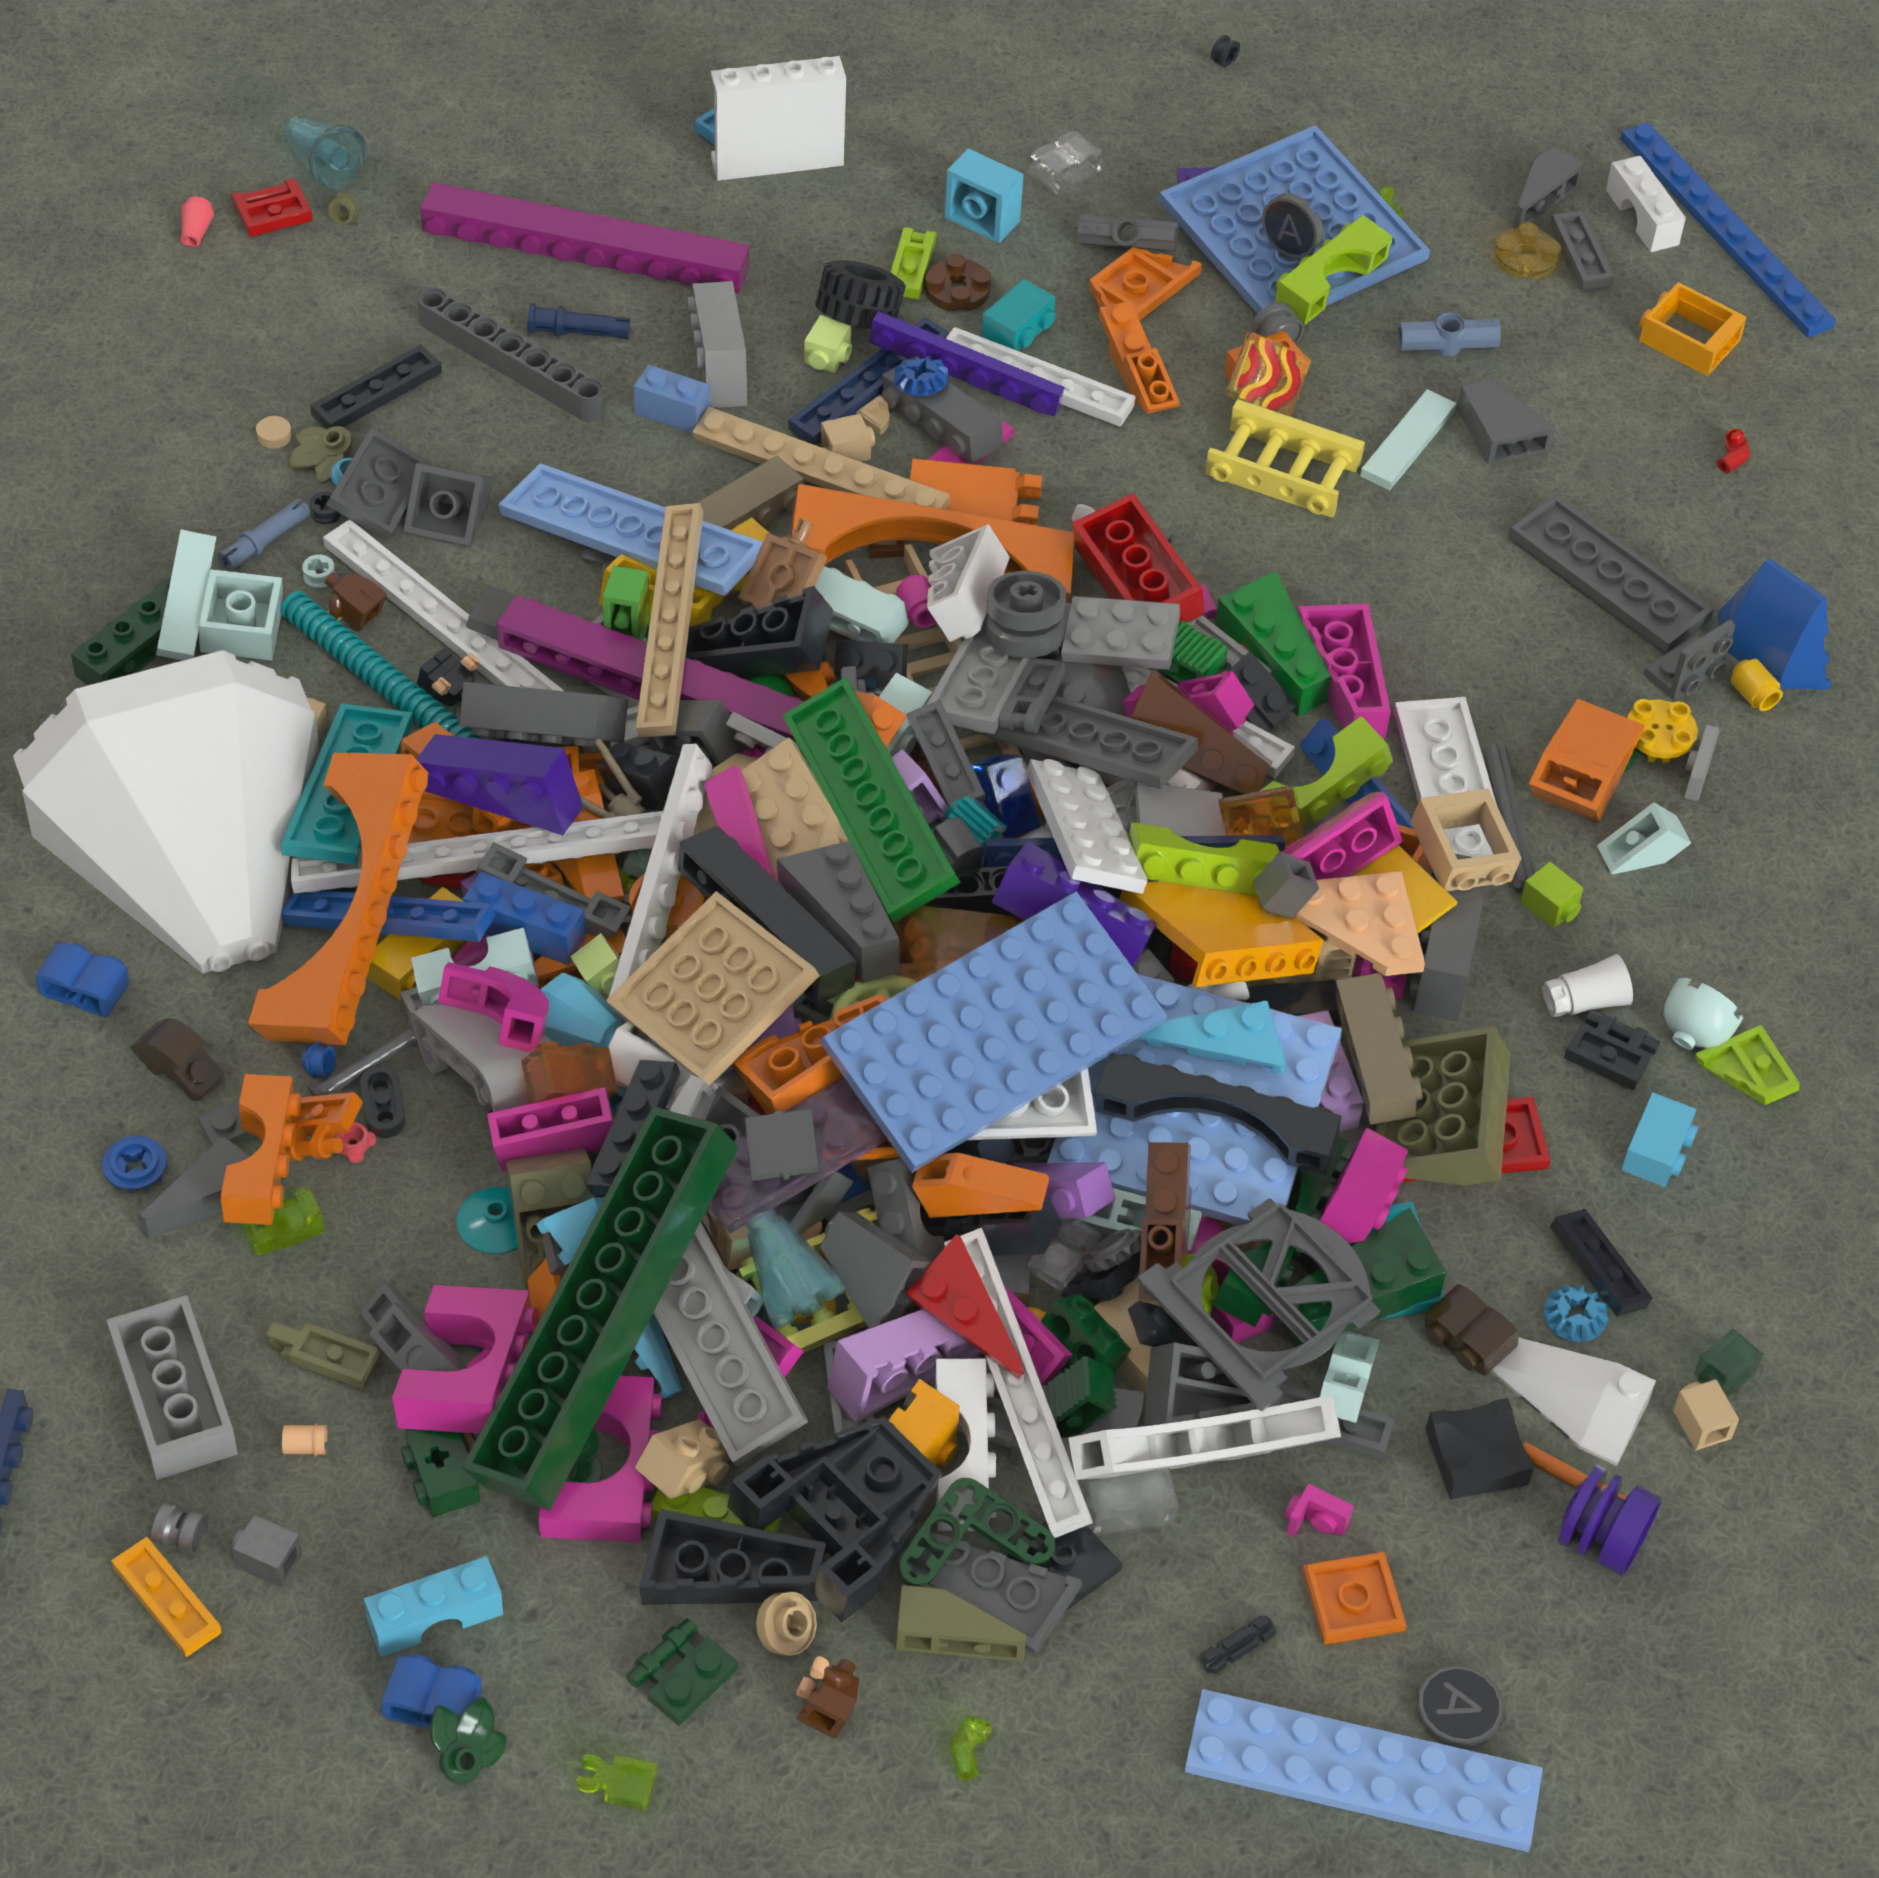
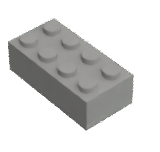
M185 1295L107 1319L114 1353L156 1480L238 1455L233 1427L188 1296Z

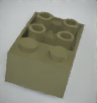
M585 1148L505 1160L525 1289H529L527 1279L546 1259L541 1240L545 1234L540 1232L536 1224L546 1217L595 1198V1195L590 1194L586 1186L591 1173V1163Z

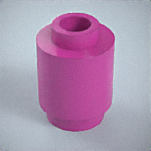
M911 575L903 579L898 585L896 595L904 602L909 621L919 628H927L937 623L927 608L928 589L932 586L928 582L927 577Z

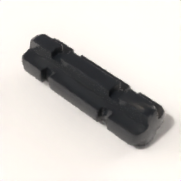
M1258 1616L1249 1622L1248 1627L1245 1628L1243 1626L1219 1641L1216 1645L1217 1647L1213 1648L1211 1646L1203 1651L1199 1656V1661L1208 1674H1216L1227 1667V1662H1235L1257 1648L1260 1641L1265 1643L1274 1637L1277 1632L1276 1628L1268 1616Z

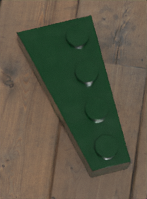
M1410 1208L1384 1224L1380 1230H1376L1368 1235L1365 1241L1358 1242L1352 1246L1366 1271L1370 1294L1372 1295L1371 1301L1380 1309L1379 1315L1368 1323L1441 1295L1446 1271ZM1319 1268L1294 1286L1327 1284L1329 1282L1323 1270ZM1329 1301L1293 1304L1318 1331L1326 1324L1332 1306ZM1280 1320L1294 1348L1302 1345L1303 1343ZM1347 1324L1343 1332L1355 1327L1352 1324Z

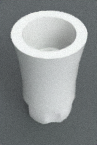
M1614 954L1596 964L1577 971L1559 975L1558 979L1549 980L1542 986L1543 998L1552 1017H1559L1565 1014L1574 1015L1606 1007L1631 1005L1633 1002V988L1630 975L1623 959L1618 954Z

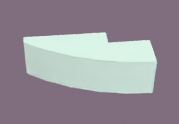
M1346 1331L1336 1341L1320 1397H1334L1337 1418L1354 1423L1357 1422L1378 1349L1379 1339Z

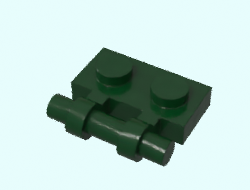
M688 1618L677 1627L671 1626L662 1635L663 1641L650 1653L644 1652L635 1660L636 1666L626 1675L627 1681L635 1688H638L644 1681L650 1679L655 1686L647 1693V1700L678 1726L738 1670V1661L708 1636L696 1647L688 1641L698 1631L694 1622ZM676 1653L682 1660L668 1673L661 1665Z

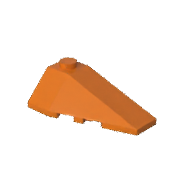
M595 769L572 773L579 795L604 809ZM583 807L573 822L603 818ZM606 853L584 856L578 859L567 858L550 861L555 868L558 867L566 877L567 883L574 891L592 899L597 890L618 901L625 900L615 854Z
M878 994L837 1010L834 1018L814 1026L812 1021L800 1024V1031L781 1039H778L777 1034L764 1038L744 1051L732 1064L767 1115L774 1114L776 1110L785 1113L811 1109L813 1114L846 1081L820 1044L823 1036L888 999L882 994Z

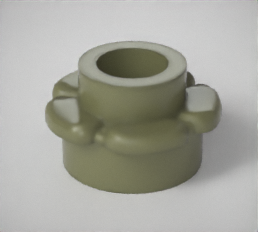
M340 192L336 196H331L328 200V215L335 223L344 225L357 218L356 214L359 212V205L349 194Z

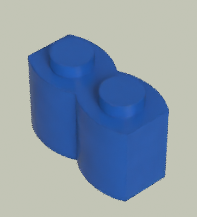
M58 942L36 974L38 992L46 998L67 1005H74L81 1010L102 1017H108L129 985L127 967L114 956L92 955L80 944Z
M423 1655L398 1656L381 1701L382 1716L390 1720L430 1729L432 1714L437 1705L444 1706L459 1716L472 1701L481 1697L482 1678L476 1676L473 1670L464 1666L456 1665L452 1668L438 1667L430 1658Z

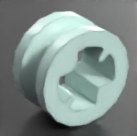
M325 555L310 556L302 565L305 583L314 588L327 587L328 585L324 583L326 578L332 572L335 573L332 559ZM321 569L323 573L316 574L315 570Z

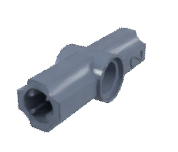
M1447 312L1439 315L1436 321L1398 323L1397 346L1399 351L1434 350L1442 356H1455L1461 349L1499 347L1501 342V326L1499 319L1464 320L1463 317L1456 313Z

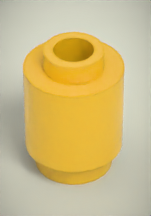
M1758 659L1743 660L1734 667L1731 684L1753 708L1758 707L1760 711H1767L1780 701L1783 692L1780 690V683Z

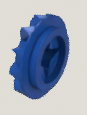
M915 356L912 361L905 359L901 366L895 367V386L901 392L908 395H931L943 389L948 382V368L943 366L942 360H932L930 356L924 359H919Z
M130 1136L120 1139L112 1144L104 1154L102 1169L105 1179L109 1180L116 1190L126 1188L131 1194L137 1188L143 1187L149 1190L153 1182L162 1180V1174L167 1169L166 1153L157 1141L145 1136ZM139 1159L142 1161V1169L134 1168L132 1171H129L127 1162L136 1163Z

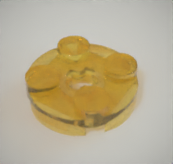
M1529 222L1522 223L1519 228L1507 230L1497 238L1494 250L1495 261L1502 271L1513 277L1521 278L1522 275L1526 277L1532 276L1531 279H1541L1555 271L1561 245L1549 234L1538 230L1535 224ZM1521 251H1530L1533 254H1521Z

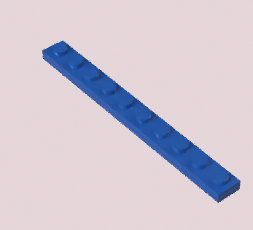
M1649 122L1622 131L1620 140L1636 156L1643 158L1656 178L1807 338L1834 328L1836 319Z

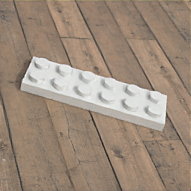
M1466 697L1395 702L1393 712L1418 802L1420 798L1489 788L1495 801ZM1479 824L1444 829L1455 854L1470 857L1493 855Z
M1031 759L1026 773L1071 879L1143 894L1148 880L1100 774L1088 767L1074 769L1065 767L1051 759H1045L1044 761Z

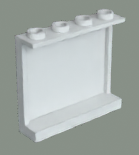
M840 56L711 71L715 88V151H711V160L717 181L844 166L846 75Z

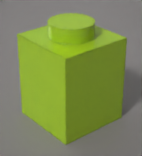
M1549 862L1525 881L1520 903L1554 929L1562 921L1570 922L1578 915L1582 907L1580 900L1584 888L1553 863Z

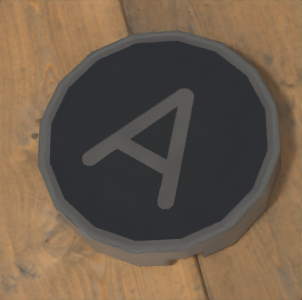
M1283 193L1269 201L1263 209L1261 221L1269 242L1279 252L1289 257L1302 258L1312 253L1321 243L1323 226L1318 213H1313L1309 208L1311 204L1305 198L1296 194Z
M1452 1665L1437 1669L1425 1679L1417 1697V1715L1420 1722L1422 1721L1423 1725L1427 1728L1426 1732L1435 1741L1456 1748L1470 1749L1494 1737L1503 1718V1699L1498 1687L1486 1674L1472 1667Z

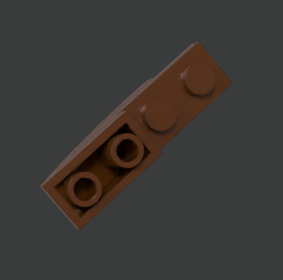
M1148 1142L1145 1219H1142L1140 1275L1157 1263L1164 1269H1167L1176 1262L1182 1267L1186 1266L1192 1188L1189 1186L1191 1145L1189 1143ZM1139 1284L1138 1299L1140 1301H1156Z

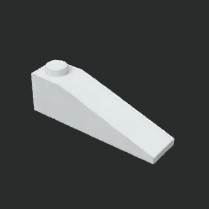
M1518 1338V1346L1490 1371L1519 1397L1523 1396L1540 1411V1415L1549 1423L1553 1422L1569 1436L1568 1440L1575 1446L1615 1466L1618 1465L1648 1405L1656 1380L1616 1362Z

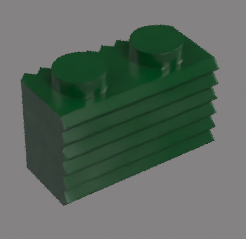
M1088 1356L1082 1357L1081 1360L1070 1365L1071 1369H1065V1373H1059V1377H1054V1380L1048 1381L1046 1385H1042L1061 1438L1081 1434L1117 1408L1115 1404L1117 1400L1114 1397L1116 1395L1114 1391L1116 1387L1113 1384L1115 1382L1113 1378L1114 1372L1112 1369Z

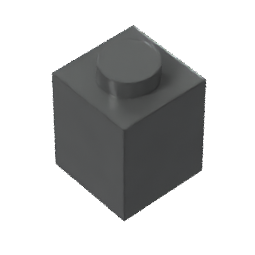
M1281 851L1253 882L1262 909L1270 914H1279L1293 919L1319 890L1310 862Z

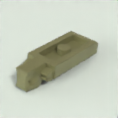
M272 1322L265 1335L267 1347L281 1352V1358L289 1363L365 1390L382 1358L381 1350L377 1347L308 1322L304 1326L296 1325L294 1329Z

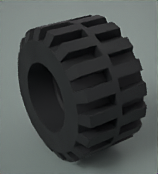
M848 260L832 261L824 265L815 306L826 316L838 322L858 328L871 329L873 319L878 311L896 319L898 318L906 285L891 272L870 264Z

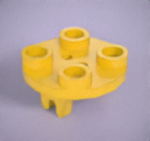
M1640 699L1634 703L1633 709L1627 718L1645 725L1636 748L1647 754L1648 762H1655L1656 758H1661L1662 763H1669L1671 758H1678L1688 753L1695 745L1698 727L1694 717L1690 714L1691 709L1686 703L1660 699Z

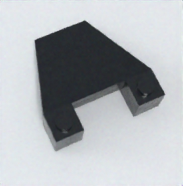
M881 1417L837 1432L834 1438L817 1444L810 1441L799 1445V1449L781 1456H777L775 1453L763 1457L731 1481L727 1507L745 1526L764 1530L787 1512L815 1541L826 1543L827 1553L831 1558L818 1567L813 1594L843 1622L875 1596L940 1480L942 1472L885 1417Z

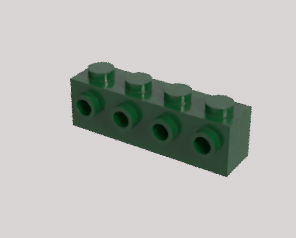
M171 577L159 583L149 594L138 602L133 603L127 611L114 621L107 623L101 631L85 643L80 644L71 653L74 673L77 678L87 685L138 673L158 657L156 652Z

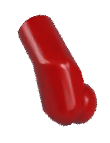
M1739 428L1731 429L1726 433L1725 439L1727 442L1725 446L1727 454L1717 461V467L1726 474L1744 463L1750 455L1747 438L1744 437V432Z

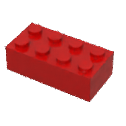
M1134 493L1072 522L1075 549L1110 599L1180 604L1179 621L1190 622L1205 614L1201 586Z

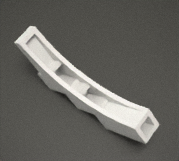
M1323 1396L1267 1407L1263 1411L1256 1409L1168 1424L1103 1430L1068 1439L1076 1480L1117 1478L1153 1470L1177 1469L1212 1461L1241 1459L1270 1453L1275 1450L1339 1438L1341 1433L1334 1397Z

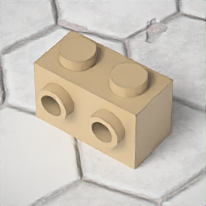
M700 1419L654 1434L636 1464L635 1469L672 1499L688 1492L692 1494L699 1488L710 1484H718L729 1471L730 1466L727 1463L730 1457L716 1430L707 1426Z

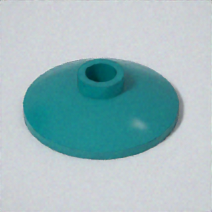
M488 1187L470 1195L462 1203L457 1213L456 1225L460 1237L469 1247L486 1254H504L518 1249L509 1188ZM492 1211L502 1212L498 1216H493L489 1214Z

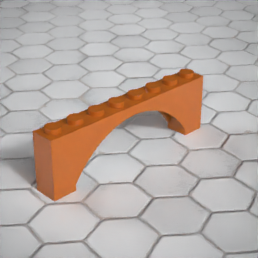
M798 484L790 537L792 538L800 518L814 524L805 544L811 550L828 557L825 565L844 553L865 545L893 540H916L942 545L989 524L1010 557L1004 574L1016 571H1036L1050 575L1062 583L1066 590V603L1069 601L1074 551L1073 532Z
M333 753L323 786L340 804H347L357 822L362 844V866L359 883L345 917L323 947L302 967L284 980L268 989H258L248 1025L265 1040L346 1045L350 1030H352L355 1023V1013L360 997L365 991L369 967L376 955V945L380 931L386 922L387 908L391 895L397 886V876L402 859L407 853L409 836L417 820L420 800L428 784L429 773L412 754Z

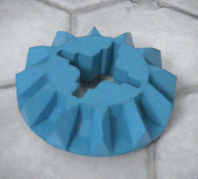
M1566 1283L1562 1289L1552 1290L1544 1305V1318L1548 1327L1559 1337L1572 1342H1587L1597 1338L1605 1330L1609 1319L1607 1315L1608 1304L1600 1300L1599 1292L1591 1293L1587 1291L1584 1284L1576 1288L1570 1287ZM1586 1305L1583 1316L1578 1313L1574 1316L1571 1315L1567 1319L1571 1307L1576 1309L1579 1306Z

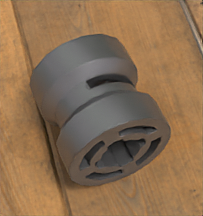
M165 1502L160 1507L153 1523L151 1532L152 1542L164 1546L172 1543L177 1545L180 1551L194 1555L197 1553L206 1535L208 1515L195 1510L187 1513L182 1511L179 1505Z

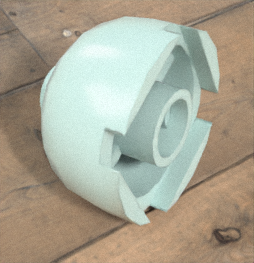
M1679 978L1664 1004L1663 1016L1668 1028L1674 1034L1672 1039L1679 1046L1687 1050H1692L1693 1047L1707 1049L1725 1043L1735 1033L1743 1020L1742 1014L1737 1017L1734 1015L1737 1009L1735 1004L1706 984L1701 983L1697 989L1688 986L1691 979Z

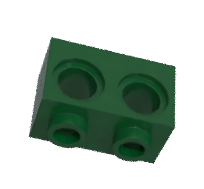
M1081 1293L1054 1300L1041 1320V1323L1073 1354L1063 1367L1064 1371L1065 1369H1071L1070 1365L1081 1360L1082 1357L1088 1356L1112 1369L1114 1374H1116L1132 1350L1120 1337L1118 1331L1103 1319L1094 1309L1093 1304L1084 1298Z

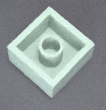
M210 569L198 625L200 652L214 653L224 650L234 654L236 657L272 661L281 618L280 610L283 603L282 578Z

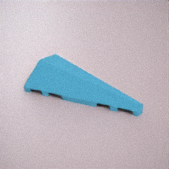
M605 1197L591 1198L546 1217L536 1224L542 1234L550 1232L559 1244L562 1252L558 1257L564 1265L571 1262ZM653 1313L635 1347L639 1355L635 1362L641 1371L649 1368L661 1389L659 1394H662V1400L671 1399L680 1393L682 1388L661 1326Z

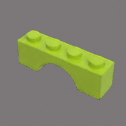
M1364 215L1353 223H1347L1332 240L1327 239L1324 241L1317 252L1312 256H1305L1297 268L1290 273H1284L1276 283L1277 292L1274 303L1285 302L1289 304L1295 316L1300 318L1305 326L1326 307L1331 287L1326 277L1342 271L1357 272L1367 276L1387 260L1393 236Z
M1362 716L1332 737L1335 745L1334 761L1328 772L1319 780L1299 787L1286 786L1272 781L1244 802L1251 820L1265 835H1283L1286 843L1293 841L1302 829L1313 821L1324 818L1333 806L1341 800L1355 795L1360 786L1372 777L1382 775L1389 765L1393 763L1388 744Z
M1132 822L1128 835L1147 879L1256 896L1258 895L1253 882L1280 852L1276 844L1240 839L1238 844L1228 848L1207 847L1190 842L1178 836L1167 827Z

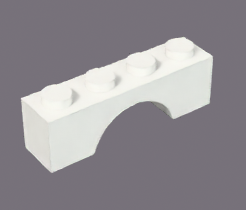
M936 1359L934 1371L935 1389L960 1405L958 1426L962 1429L967 1439L969 1453L962 1465L938 1481L936 1505L955 1480L971 1478L989 1489L988 1478L996 1477L995 1452H988V1437H995V1413L987 1412V1398H994V1377L992 1373H986V1359ZM968 1488L964 1493L954 1492L959 1498L951 1513L946 1506L941 1510L953 1515L961 1525L966 1521L958 1518L963 1507L966 1504H971L972 1506L976 1504L972 1500L974 1492ZM997 1511L993 1512L989 1518H996ZM937 1522V1531H953L948 1523ZM971 1527L967 1529V1531H975Z

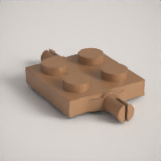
M800 518L792 538H780L767 533L738 598L752 604L758 610L773 605V599L787 595L790 599L802 595V589L815 586L828 557L811 550L805 544L814 524Z

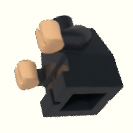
M445 646L434 655V658H430L420 667L417 685L419 688H423L435 700L452 707L458 701L462 702L464 682H474V670L478 667L480 660L472 653H469L459 662L452 655L453 652Z

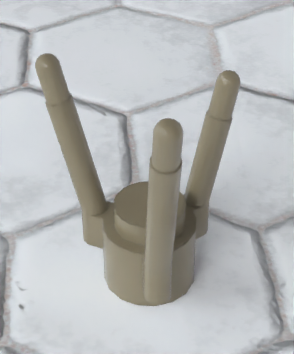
M597 739L595 741L596 746L627 793V796L624 793L616 796L601 783L599 784L600 791L611 802L608 806L610 813L580 795L583 807L603 819L648 813L640 804L643 798L633 789L602 740Z

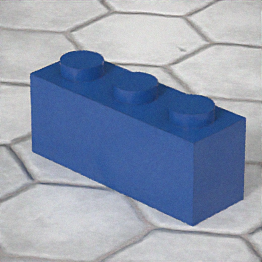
M484 872L479 873L463 898V902L492 905L496 916L486 930V935L494 936L524 928L531 952L566 965L570 964L572 961L570 956L578 951L586 938L584 909Z

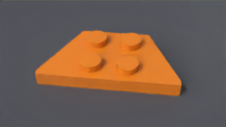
M1132 247L1092 277L1089 282V290L1099 308L1131 300L1140 321L1201 274L1202 264L1193 260L1191 266L1172 262L1173 256L1161 253L1153 254L1148 250Z

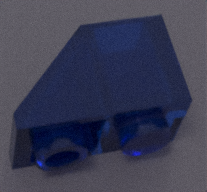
M1003 754L972 764L977 779L985 793L983 803L987 810L1007 826L1006 830L1002 833L1004 838H1010L1040 828L1021 756Z

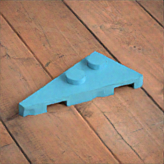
M1268 1001L1165 1020L1164 1023L1135 1039V1041L1143 1042L1147 1046L1162 1049L1163 1044L1187 1049V1054L1217 1061L1228 1060L1233 1064L1246 1066L1247 1062L1273 1067L1274 1073H1286V1062Z

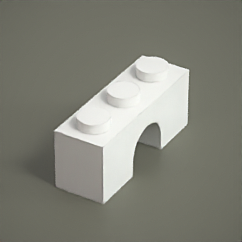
M1636 156L1612 162L1606 191L1620 211L1632 207L1635 208L1637 214L1636 233L1648 250L1654 252L1679 245L1686 217L1643 158Z

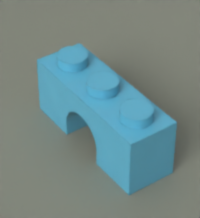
M487 1556L364 1598L367 1622L380 1657L421 1644L423 1632L437 1622L457 1619L460 1621L462 1628H466L503 1615L501 1590Z

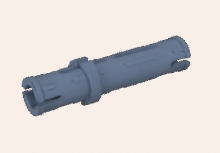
M296 498L253 530L242 532L236 542L217 554L219 563L222 567L229 563L230 565L226 567V570L232 572L252 556L254 558L258 557L263 553V548L310 516L308 506L303 503L298 507L302 500Z

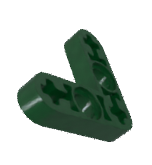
M960 1478L949 1486L902 1555L898 1565V1573L901 1580L907 1586L929 1585L969 1527L1022 1563L1028 1565L1035 1564L1041 1566L1046 1564L1055 1550V1539L1047 1528L978 1481L971 1478ZM968 1488L974 1492L972 1500L976 1504L974 1506L966 1504L963 1507L958 1518L966 1521L961 1525L953 1515L941 1510L946 1506L951 1513L959 1498L954 1492L964 1493ZM1003 1511L1011 1517L1012 1527L1008 1532L996 1533L990 1528L988 1518L993 1512ZM945 1522L952 1527L954 1537L949 1543L938 1544L931 1539L930 1527L934 1523ZM1020 1523L1027 1527L1022 1533L1023 1536L1032 1541L1037 1536L1044 1540L1042 1548L1046 1551L1045 1554L1037 1552L1034 1556L1027 1553L1029 1545L1021 1538H1018L1016 1545L1009 1542L1015 1536ZM922 1541L930 1551L942 1554L940 1559H937L932 1553L925 1565V1569L929 1574L925 1576L920 1573L914 1578L909 1574L911 1566L907 1561L910 1559L913 1562H917L920 1559L925 1548L917 1545Z

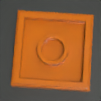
M1385 1552L1303 1565L1302 1572L1323 1645L1406 1631V1621Z

